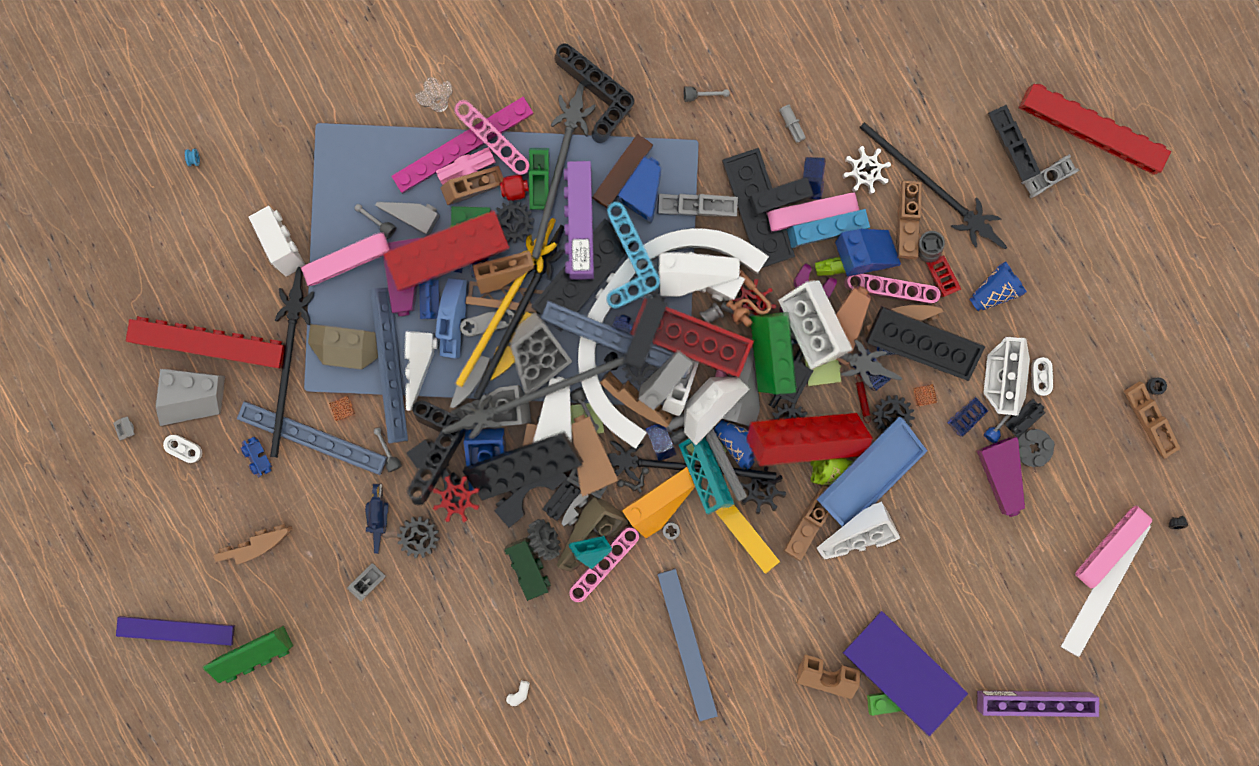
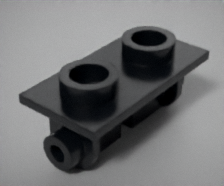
M1032 398L1021 408L1019 415H1014L1005 425L1018 438L1046 413L1044 411L1045 407Z
M565 480L542 510L549 517L558 521L580 493V490Z

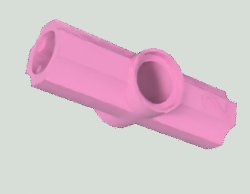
M489 147L472 155L467 154L457 158L454 163L437 170L436 173L440 182L444 185L448 180L478 172L496 162Z

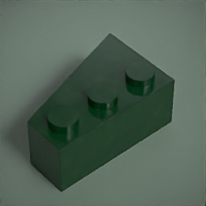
M525 537L508 544L504 551L506 555H509L512 562L511 567L515 570L521 589L527 601L548 593L551 582L547 575L544 576L542 572L544 565L541 558L536 557L532 546H530L531 540Z

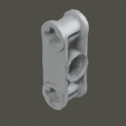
M1070 154L1056 161L1053 165L1041 171L1040 174L1021 182L1030 193V199L1062 179H1066L1080 171L1078 168H1075L1070 159ZM1047 172L1053 174V181L1047 179Z
M507 309L502 318H505L507 313L513 318L515 313ZM496 312L484 313L463 320L460 325L461 332L469 337L484 334ZM501 319L494 332L508 328L510 323L507 324L506 321ZM468 323L475 326L471 333L465 330V327H468Z

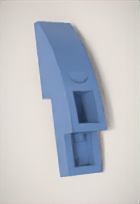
M448 278L445 285L436 325V338H440V356L460 357L461 319L466 318L467 280Z

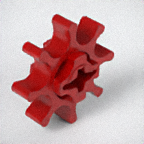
M758 279L753 280V282L755 283L757 288ZM742 285L740 287L741 296L732 300L736 302L742 299H755L756 303L754 305L759 310L763 311L767 308V304L757 294H751L755 293L753 290H746ZM769 288V289H767L766 292H760V293H761L764 297H766V295H767L768 293H771L773 290H772V288ZM743 303L742 307L752 311L754 315H760L751 306L749 307L748 303ZM771 304V309H775L776 305Z
M447 476L445 480L448 483V488L445 491H441L438 488L433 489V493H438L442 497L441 504L433 506V510H437L440 507L446 508L448 511V516L445 518L446 522L451 520L453 513H459L462 516V521L466 522L468 518L465 515V509L467 507H472L475 510L480 508L478 504H473L470 500L471 495L478 493L480 489L477 487L472 491L465 488L467 476L462 477L459 485H454L451 482V477ZM454 494L461 497L458 501L459 504L456 501H452Z

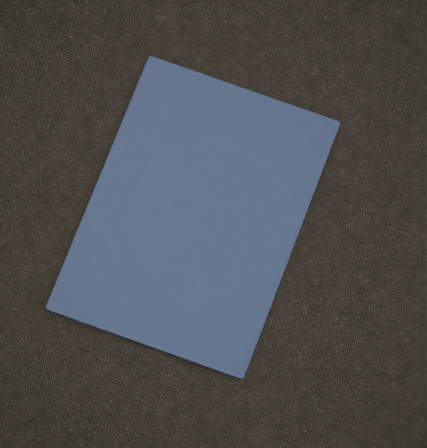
M318 123L315 127L310 263L380 233L379 225L363 213L355 210L357 204H360L362 209L382 224L390 222L397 227L393 236L386 239L387 243L414 238L422 239L428 235L375 206L377 202L422 204L423 206L429 204L437 209L436 213L440 217L430 233L432 235L450 228L451 206L490 207L491 212L495 211L498 215L496 208L502 209L503 202L508 206L509 201L506 197H502L499 186L467 200L447 205L440 188L442 183L437 173L403 194L393 180L392 175L467 130ZM507 131L502 133L501 135L528 162L530 148H549L550 190L564 134ZM572 134L550 220L555 218L556 222L548 237L547 245L551 242L560 225L565 227V224H569L568 217H565V205H568V199L564 197V187H568V180H564V169L567 168V162L591 161L593 197L635 137L610 136L605 142L597 143L593 140L592 135L586 137L585 135ZM495 137L489 143H495L498 137ZM645 138L653 144L646 158H654L660 163L659 166L661 167L658 195H696L698 141ZM484 144L469 154L472 155L488 146ZM509 146L502 147L501 155L503 157L511 155L512 151ZM490 149L496 163L482 170L499 166L503 178L517 175ZM518 160L515 163V169L522 171L525 168V162ZM528 169V171L525 174H521V176L523 177V180H527L529 187ZM527 191L524 199L512 202L513 205H516L517 201H520V207L527 205L526 212H532L529 218H534V222L530 223L534 228L528 229V232L532 235L533 242L537 237L544 209H530L529 191ZM618 196L614 200V202H619ZM658 196L652 223L623 205L643 245L670 232L695 229L696 216L657 214ZM592 199L593 232L604 219L611 223L607 212L608 209ZM614 208L611 214L614 217H618L622 214V210ZM516 210L518 216L525 217L521 211ZM506 211L501 218H505L508 214V211ZM512 214L511 221L508 223L512 225L514 230L515 223L518 221L515 220ZM525 225L518 229V233L524 229ZM623 225L620 227V231L623 234H628L631 228L628 225ZM501 227L504 232L511 234L510 229ZM565 228L557 245L556 253L561 249L565 250V243H569V236H565ZM523 235L524 241L517 238V243L510 239L507 242L509 246L507 251L432 279L439 280V305L448 278L467 280L466 296H468L470 281L477 282L473 265L527 251V235ZM634 242V245L629 250L635 252L639 249V245ZM694 248L679 249L668 253H694ZM564 253L559 260L552 263L553 276L551 281L547 279V273L543 274L536 290L544 291L566 265V262H569V254L566 255ZM627 253L615 266V268L610 272V274L612 272L615 274L617 270L621 267V265L625 262V260L629 258ZM383 256L324 282L309 286L308 294L311 291L315 292L313 299L308 304L307 313L310 317V324L375 332L370 289L388 288ZM659 256L651 262L660 280ZM646 264L641 270L646 269L648 264ZM535 270L526 275L520 288H528L534 272H536ZM610 274L577 313L588 316L597 301L595 296L601 288L605 289L608 285L606 280ZM637 274L633 277L631 281L638 278ZM649 277L645 281L648 287H654L657 283L653 277ZM514 281L507 284L506 286H511ZM660 284L654 292L621 308H612L603 324L630 334L644 298L648 299L649 296L653 298L654 295L660 296ZM419 285L417 286L415 310L410 311V315L401 317L393 313L403 396H406V384L410 383V379L406 377L405 370L407 364H409V360L405 358L406 332L433 333L436 338L437 319H420ZM478 286L473 287L472 297L480 298L486 294H480ZM631 286L628 289V294L631 296H636L639 293V289L636 286ZM501 289L490 293L494 300H500L505 296ZM520 291L516 292L512 299L513 302L518 303L522 300L523 295ZM692 292L680 297L660 296L665 299V303H668L666 307L691 316ZM534 293L530 302L533 304L541 294ZM621 297L618 298L614 305L621 302ZM466 304L465 319L484 313L496 312L498 308ZM507 313L505 314V318L502 319L503 321H506L508 324L510 323V319H512V316H509ZM535 313L541 319L542 316L538 313ZM543 321L572 360V363L553 378L562 377L567 379L579 374L578 349L580 336L564 329L560 332L552 324ZM468 323V327H465V330L471 333L475 326ZM307 325L304 389L306 391L383 395L378 358L364 369L323 365L308 344L310 325ZM507 328L493 332L481 353L482 356L492 360ZM461 332L459 358L440 356V338H438V348L434 349L432 361L418 396L453 398L457 387L455 383L483 334L469 337ZM596 343V367L605 364L604 359L611 352L617 353L619 358L623 356L624 359L625 354ZM516 363L501 376L490 381L483 395H487L500 387L520 385L524 393ZM644 363L640 374H642L644 368H648V364ZM626 364L618 366L617 370H608L598 374L599 381L601 382L604 375L611 371L622 384L628 380L631 382L632 377L626 378L625 376L628 371H622ZM630 366L631 372L637 376L638 371ZM648 370L644 378L652 375L654 370ZM550 380L537 390L547 387L549 385ZM635 380V381H634L633 383H631V384H632L638 391H640V386L638 385V381ZM582 382L570 385V392L583 387ZM602 386L603 391L612 404L625 405ZM477 388L474 390V392H473L468 398H474L473 396H474V394H475ZM545 396L535 399L533 401H544ZM570 396V403H576ZM587 397L584 401L585 403H589Z

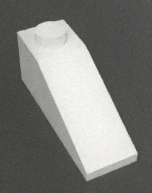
M693 361L686 378H681L667 396L662 407L663 411L677 416L681 415L699 364L698 362Z

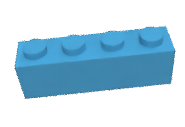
M866 209L795 225L787 229L791 248L836 238L842 232L868 229L870 224Z

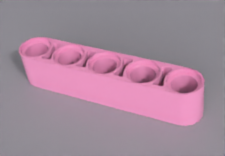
M460 101L456 104V115L515 173L521 175L528 171L529 162L469 102ZM459 105H468L469 113L464 116L459 114ZM475 118L482 119L484 124L481 129H475L472 126ZM495 132L498 138L495 143L487 141L488 133ZM504 146L511 148L512 152L508 157L501 155V149ZM518 160L525 162V168L522 171L515 169V163Z
M854 192L767 212L771 232L788 229L795 225L858 211L859 206Z
M379 233L301 267L307 285L313 286L384 256L383 253L390 251L384 233Z
M868 274L849 276L844 281L845 287L850 291L853 287L850 283L851 278H857L859 281L857 287L863 286L869 291L868 294L922 304H932L940 298L939 289L931 285ZM871 280L877 283L876 290H872L869 287ZM889 284L895 285L896 292L894 294L889 292ZM908 287L914 289L915 294L913 297L907 294ZM928 290L933 292L932 300H928L926 297Z
M1138 506L1131 508L1079 567L1075 575L1090 589L1096 587L1152 523V518Z
M633 526L625 527L610 543L611 547L620 545L623 551L620 554H614L611 551L604 558L610 562L609 567L601 568L599 563L593 569L588 567L570 588V598L573 601L582 602L637 543L639 533ZM627 531L635 532L636 536L633 540L625 538ZM593 573L597 579L594 582H588L586 576ZM581 588L584 594L579 597L575 596L573 590Z

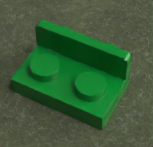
M451 206L450 227L491 212V208Z

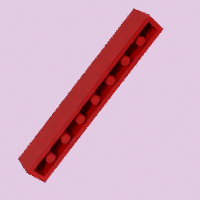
M1033 84L1028 87L1018 107L1019 109L1152 175L1162 172L1172 152L1166 149L1165 145L1151 142L1147 136L1137 135L1132 132L1131 128L1115 124L1113 119L1103 118L1096 111L1081 107V104L1076 101H1068L1064 99L1062 94L1046 90L1047 88L1042 84Z
M137 316L136 320L129 319L125 341L274 368H282L285 345H282V341L270 339V343L263 342L261 337L251 336V340L244 339L243 334L232 333V336H227L225 331L213 329V333L206 332V328L194 326V330L187 329L186 324L175 323V326H169L168 321L156 319V323L149 322V318Z

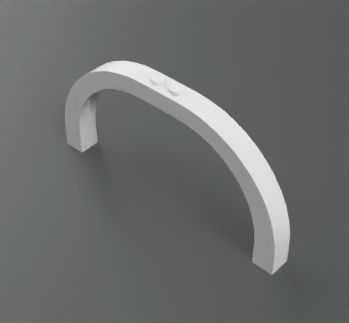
M710 229L678 230L659 236L643 245L651 261L659 257L660 253H668L686 248H702L720 252L731 258H740V264L755 274L759 272L769 257L743 239ZM629 258L625 260L615 274L613 272L606 280L608 283L606 288L599 290L595 296L597 301L590 310L588 318L603 323L612 309L607 303L609 292L629 283L636 275ZM640 260L637 263V267L641 270L648 263L645 260ZM617 294L611 296L610 302L615 304L620 296ZM581 336L578 349L579 374L596 367V342ZM598 375L581 381L586 397L600 420L617 436L634 448H637L647 432L627 419L613 406L602 389Z

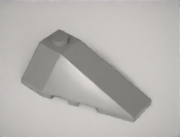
M752 347L739 377L750 389L722 417V419L750 426L751 422L757 421L760 410L754 350Z

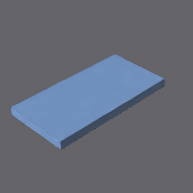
M899 417L817 500L843 527L861 511L875 504L927 452V449L907 423Z

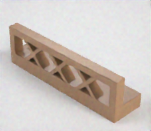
M470 281L466 304L499 308L507 294L504 290H509L511 286L501 288L505 296L500 300H494L490 295L491 292H487L480 298L472 297L473 287L478 286L477 282ZM519 287L518 291L524 296L523 292H526L527 288ZM535 289L534 293L542 294L543 290ZM511 301L507 309L517 310L520 302ZM529 301L525 311L537 313L531 308L532 303Z

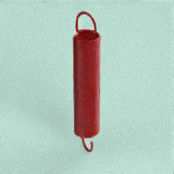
M857 381V393L864 419V417L870 416L871 413L864 382Z

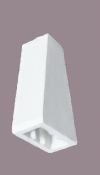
M551 378L548 386L565 380V378ZM570 386L545 396L533 442L565 431L571 441Z

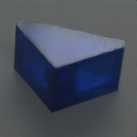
M656 424L646 428L658 461H663L677 455L666 427Z

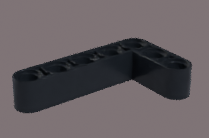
M560 44L555 53V63L609 106L596 122L592 131L593 140L597 143H603L628 115L634 104V97L571 45ZM560 53H566L568 57L563 58L560 56ZM575 65H581L583 70L576 69ZM590 77H596L598 82L591 81ZM605 89H611L614 94H608ZM620 101H626L629 106H623ZM608 115H615L617 120H611ZM597 129H603L606 134H599Z
M420 400L415 402L412 407L416 420L440 432L407 489V494L415 505H422L427 501L466 432V428L444 434L442 432L443 429L462 419L433 404ZM420 410H427L424 414H418ZM437 418H443L441 422H435ZM446 441L451 442V444L447 447L442 446V444ZM435 458H441L439 463H432ZM425 475H432L429 480H423ZM422 491L419 497H413L415 492Z

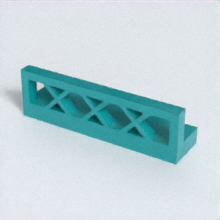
M704 436L697 445L690 438L679 444L706 514H711L720 508H729L735 505L706 437ZM691 443L694 446L693 455H690L686 448ZM696 460L701 463L700 472H697L694 468ZM703 478H706L708 481L707 490L702 488ZM710 495L714 496L717 503L713 507H710L708 503Z

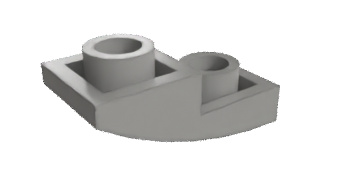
M580 492L563 517L561 523L563 526L566 524L571 526L578 520L577 515H579V512L575 507L581 508L588 502L587 497H589V494L582 497Z

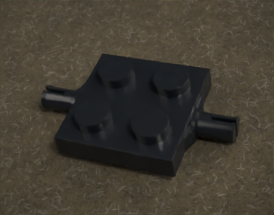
M799 348L794 357L796 393L773 394L774 396L768 405L775 409L780 399L796 404L814 371L801 362L804 357L803 352L801 353V348Z

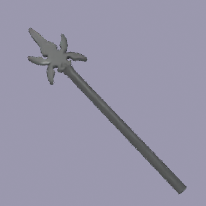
M579 83L575 96L569 103L570 109L566 108V103L563 101L562 96L559 95V106L564 114L557 116L551 124V127H554L556 124L561 123L563 119L567 120L564 122L566 126L565 134L532 253V258L539 259L571 137L574 129L578 127L576 123L581 124L580 128L587 137L588 127L582 118L590 115L596 107L594 104L585 109L583 113L580 112L583 109L582 95L584 86Z
M723 302L720 309L733 314L734 311L726 306L727 303ZM791 330L792 339L797 340L793 331ZM857 340L854 342L857 345L858 351L862 353L861 356H858L857 353L854 355L846 353L839 357L846 360V362H850L851 367L853 365L856 366L855 370L851 369L843 372L841 376H853L860 372L863 381L870 388L873 385L870 382L869 376L865 374L866 371H869L871 375H882L891 379L902 380V377L883 368L879 362L871 361V358H877L887 354V352L876 351L867 355L864 346Z
M622 356L497 407H488L493 399L492 395L482 401L479 410L472 406L460 407L461 411L470 414L461 421L446 427L442 432L447 434L464 428H474L469 436L470 439H473L481 432L483 425L490 428L502 427L501 423L492 421L500 413L623 365L624 357Z

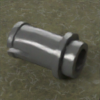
M684 427L676 432L672 431V434L669 435L674 445H679L681 441L688 438L684 433Z

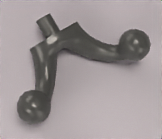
M647 467L642 469L638 485L619 480L617 482L618 487L625 485L633 491L638 490L639 493H642L641 488L645 486L644 476L649 473V469Z

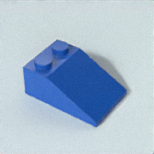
M856 229L842 232L835 242L847 277L901 265L899 258H897L898 254L889 230Z
M504 428L482 429L473 439L469 437L473 429H466L464 437L466 466L506 452ZM468 480L469 490L472 491L474 488Z

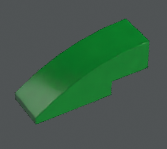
M530 148L529 206L530 209H544L549 193V148Z

